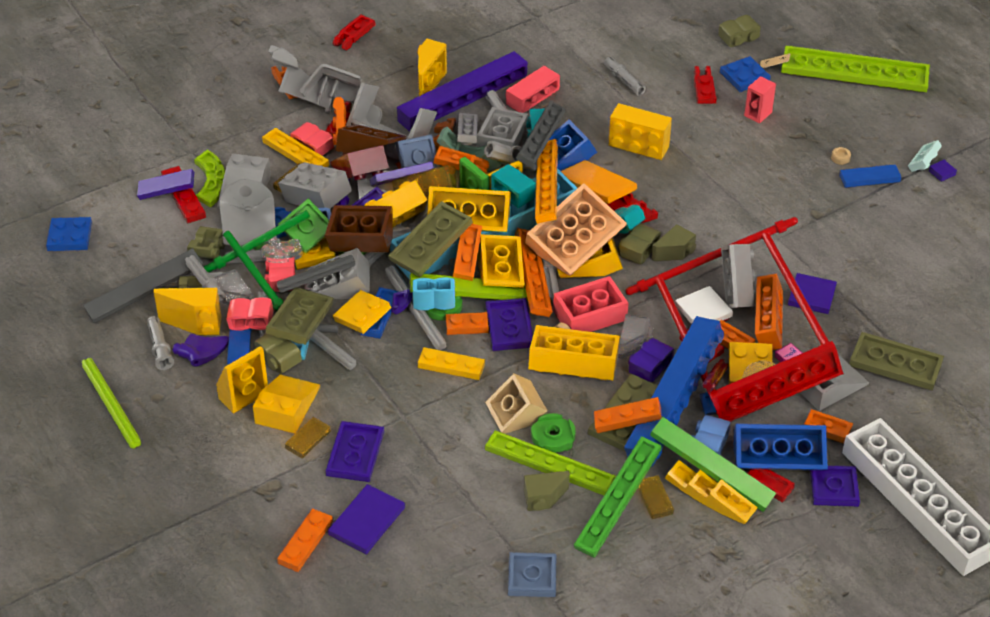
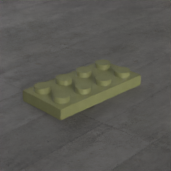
M441 201L388 257L393 263L420 278L473 223L472 218Z
M298 287L294 288L266 326V334L306 345L332 307L334 298Z
M861 332L849 364L858 369L933 391L944 356Z
M630 374L604 409L651 399L658 385ZM594 420L588 428V435L625 452L624 446L636 425L597 433Z

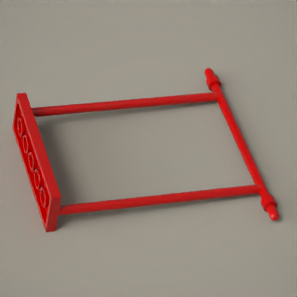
M796 217L785 221H777L774 223L775 225L729 245L752 244L761 239L764 240L821 346L717 390L713 388L712 392H708L720 419L731 422L843 374L836 346L833 341L829 342L771 238V235L775 233L781 234L787 231V228L798 223ZM721 248L647 280H639L637 284L628 287L625 293L627 295H633L637 292L642 293L649 290V287L657 284L682 339H684L688 330L664 281L721 257ZM707 370L705 374L701 376L702 382H704L707 376L709 375Z

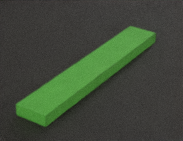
M664 417L660 419L650 433V436L716 481L719 482L722 479L762 512L765 511L776 494Z
M642 436L640 437L574 543L575 549L593 558L596 557L660 453L661 445Z

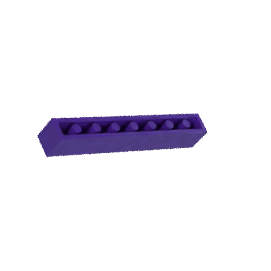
M513 51L397 106V121L410 132L420 108L436 111L437 114L434 121L485 97L491 90L497 91L526 77L527 61Z

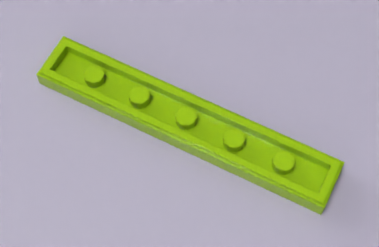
M410 273V292H413V280L419 278L413 273ZM423 274L420 277L433 280L442 277L455 279V296L498 300L527 299L525 283L524 288L483 286L482 279L473 278V281L453 276Z
M496 430L485 445V450L543 473L569 471V483L603 496L616 478L615 475Z

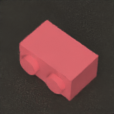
M760 76L748 87L745 117L760 124L772 113L776 83Z

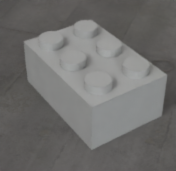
M307 162L299 164L294 171L287 174L278 183L286 203L301 205L309 198L317 208L331 209L352 191L345 171Z

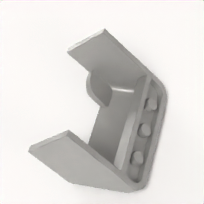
M362 82L346 126L359 124L405 135L380 124L382 110L373 104L379 86ZM420 108L409 136L406 137V140L429 135L437 112ZM395 143L383 146L385 155L399 160Z

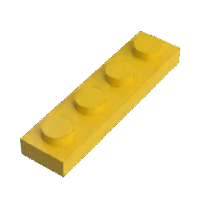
M277 128L262 136L264 144L298 165L307 162L309 164L329 167L328 159Z

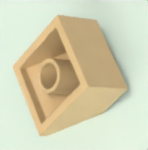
M515 373L485 402L501 433L504 434L532 426L533 423L535 424L540 416L547 412L531 380Z

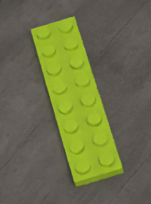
M785 46L784 55L790 53L789 62L782 63L781 73L906 89L916 92H927L930 64Z

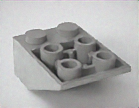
M358 248L347 251L344 254L312 266L305 271L348 255L354 257V267L305 284L304 289L333 297L334 299H351L360 290L370 292V263Z
M839 356V360L843 370L842 375L800 392L818 411L869 385V382L841 356Z

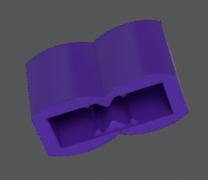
M651 338L648 342L642 344L638 352L630 356L628 360L629 373L652 383L670 365L674 357V348L655 338Z

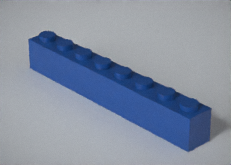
M699 316L695 317L651 397L659 398L662 417L675 425L679 423L683 409L688 406L693 391H696L699 379L705 374L710 359L714 357L718 344L724 338V331L721 328L720 321ZM660 420L635 426L624 446L627 457H629L641 436L661 445L663 449L664 445L650 436L651 431ZM661 449L660 453L658 454V456L656 457V459H655V461L653 462V464H652L651 467H653V465H654V463L656 462V460L660 458V456H661V454H662V449Z

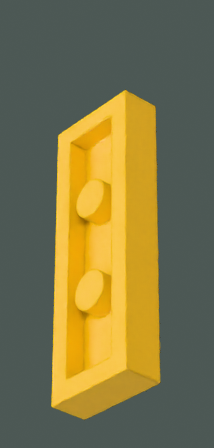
M425 347L418 360V368L475 380H480L485 366V359Z

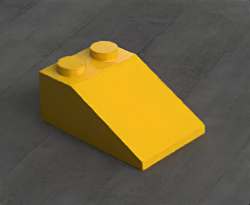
M426 39L422 45H419L417 50L419 55V96L435 89L447 74L446 44L431 39Z
M481 234L477 259L483 286L524 288L521 237Z
M611 239L571 276L558 268L557 271L560 278L596 277L609 275L623 269L615 243Z
M217 288L154 289L160 322L196 335H220L222 316Z
M261 346L225 366L216 384L219 400L233 414L256 401L261 390L268 385L264 350Z
M279 375L261 390L253 405L255 424L296 434L320 389V384Z

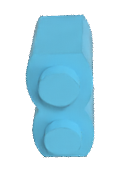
M442 277L434 280L430 278L413 280L414 309L430 310L436 308L447 310L455 308V279Z

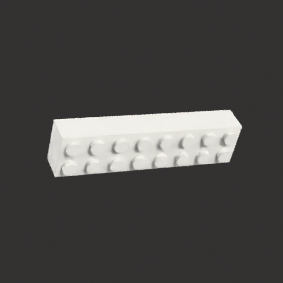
M881 418L846 435L842 453L962 576L990 561V525Z

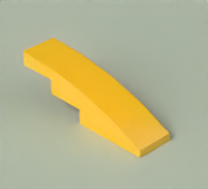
M680 460L677 461L665 476L666 480L698 502L742 524H746L758 508L722 479L717 483L702 470L696 473Z

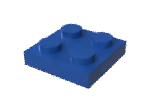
M751 56L720 67V73L739 92L748 90V87L760 76L769 81L771 77Z
M91 217L51 218L46 244L47 251L88 250L92 227Z

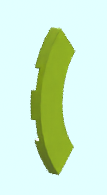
M207 149L194 159L195 165L199 166L207 177L203 188L196 194L199 202L211 208L219 200L225 169L221 160Z

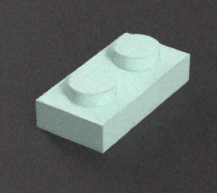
M938 140L922 146L908 165L911 172L916 170L922 171L930 166L931 160L938 155L937 152L942 147Z

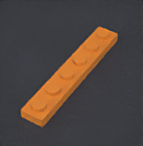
M517 228L515 236L521 237L524 283L530 313L550 317L553 311L542 258L525 243L529 230Z

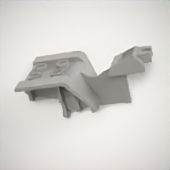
M270 46L268 52L272 55L271 58L274 60V63L287 68L278 90L279 92H284L315 103L319 107L326 108L325 112L327 114H330L333 100L338 96L343 98L344 101L355 102L361 86V76L327 64L320 65L311 76H308L300 68L298 60L285 48Z

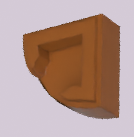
M448 118L447 121L437 123L434 127V133H440L445 127L454 132L456 118Z

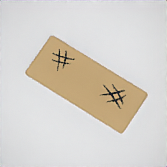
M790 53L762 60L760 66L765 68L789 62Z

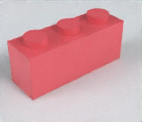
M546 66L539 68L506 90V105L517 112L525 113L559 90L560 75Z

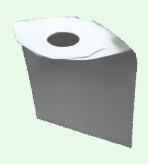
M248 178L240 179L230 184L222 193L220 198V214L223 234L226 231H230L240 246L276 227L273 194L259 181ZM243 186H248L251 188L252 193L249 196H242L239 193V189ZM250 206L252 210L245 211L244 208ZM223 236L224 245H230ZM277 236L273 237L272 239H270V240H268V241H266V242H269V241H272V240H274V239H277Z

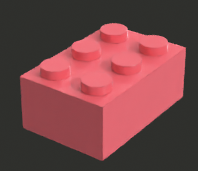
M608 276L554 293L553 312L559 321L567 324L570 329L593 332L627 321L628 301L612 278Z

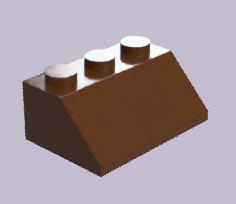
M334 205L325 233L330 252H347L358 248L360 252L389 253L393 239L392 206Z

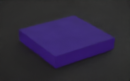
M797 273L795 281L811 310L829 314L837 282ZM791 291L788 305L800 308Z
M827 465V470H810L813 505L859 507L860 497L856 466Z

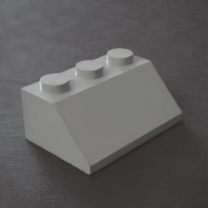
M732 244L721 247L725 303L730 308L755 306L756 290H753L755 271L751 267V261L754 259L753 249H750V244Z

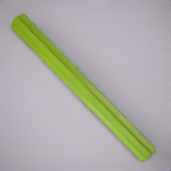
M83 359V369L128 445L132 449L141 445L140 437L93 359Z

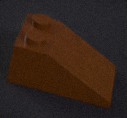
M359 124L338 128L336 151L343 152L342 155L377 146H387L406 140L407 136Z

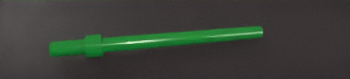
M305 210L241 247L245 252H248L311 216ZM233 250L224 256L220 255L214 258V261L204 266L207 272H212L217 268L220 270L227 266L226 263L237 258L238 255Z
M230 231L224 232V238L268 298L271 299L273 308L277 312L284 303L283 299L276 295Z

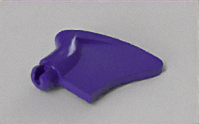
M190 334L184 343H175L172 352L178 354L179 357L188 359L192 366H200L220 355L228 346L229 337H202Z

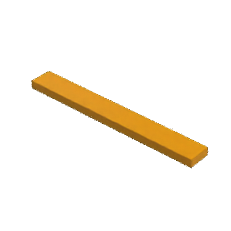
M556 139L548 141L537 160L535 206L537 224L557 220L558 144Z

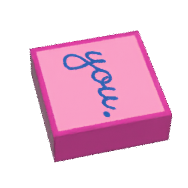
M789 343L782 347V349L777 350L774 357L783 362L802 354V352L792 343Z

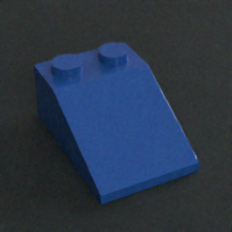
M570 119L554 131L549 139H556L557 168L560 171L581 161L589 160L597 153L590 140Z

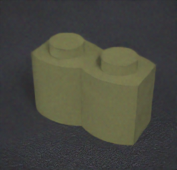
M743 15L735 20L721 23L718 35L729 47H735L744 42H751L759 38L761 27L750 15Z
M640 223L630 230L626 238L621 239L619 243L620 256L640 265L643 264L650 253H652L653 245L660 239L661 232Z
M265 334L254 341L255 349L260 346L263 348L265 362L268 363L271 370H276L280 374L302 361L300 349L290 340Z

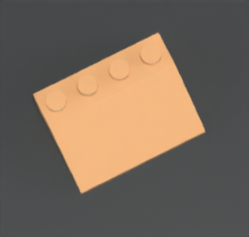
M583 183L557 206V220L538 223L527 233L525 243L539 257L571 276L621 231L627 223Z

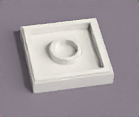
M710 286L675 300L676 307L691 324L696 316L718 321L733 317V311Z

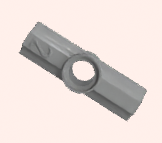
M489 141L484 148V154L487 158L500 161L506 166L518 161L516 157L521 147H511L495 141ZM537 162L533 168L523 163V169L535 171L537 169Z

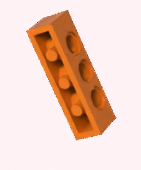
M777 273L757 277L755 336L758 343L772 344V350L782 349L783 290Z

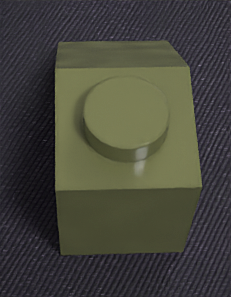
M676 224L653 245L652 260H683L695 251L696 234Z
M569 471L524 475V494L527 510L541 511L550 509L569 489Z

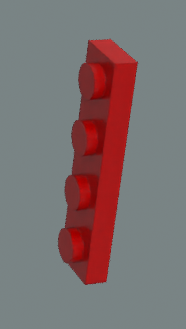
M179 166L161 171V176L182 170ZM192 188L171 193L187 224L206 218V213Z

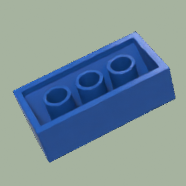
M736 424L734 427V457L736 466L740 469H828L826 425Z

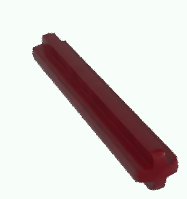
M720 359L703 382L702 387L707 388V392H712L728 369L729 364L725 363L724 359Z

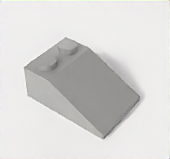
M492 107L477 134L476 147L485 146L489 141H495L511 147L519 146L528 114Z
M232 154L226 166L217 205L218 209H220L222 193L233 182L248 178L259 181L267 187L271 177L269 158ZM243 186L239 189V193L242 196H249L252 190L248 186ZM246 206L244 210L250 211L252 210V208L250 206Z

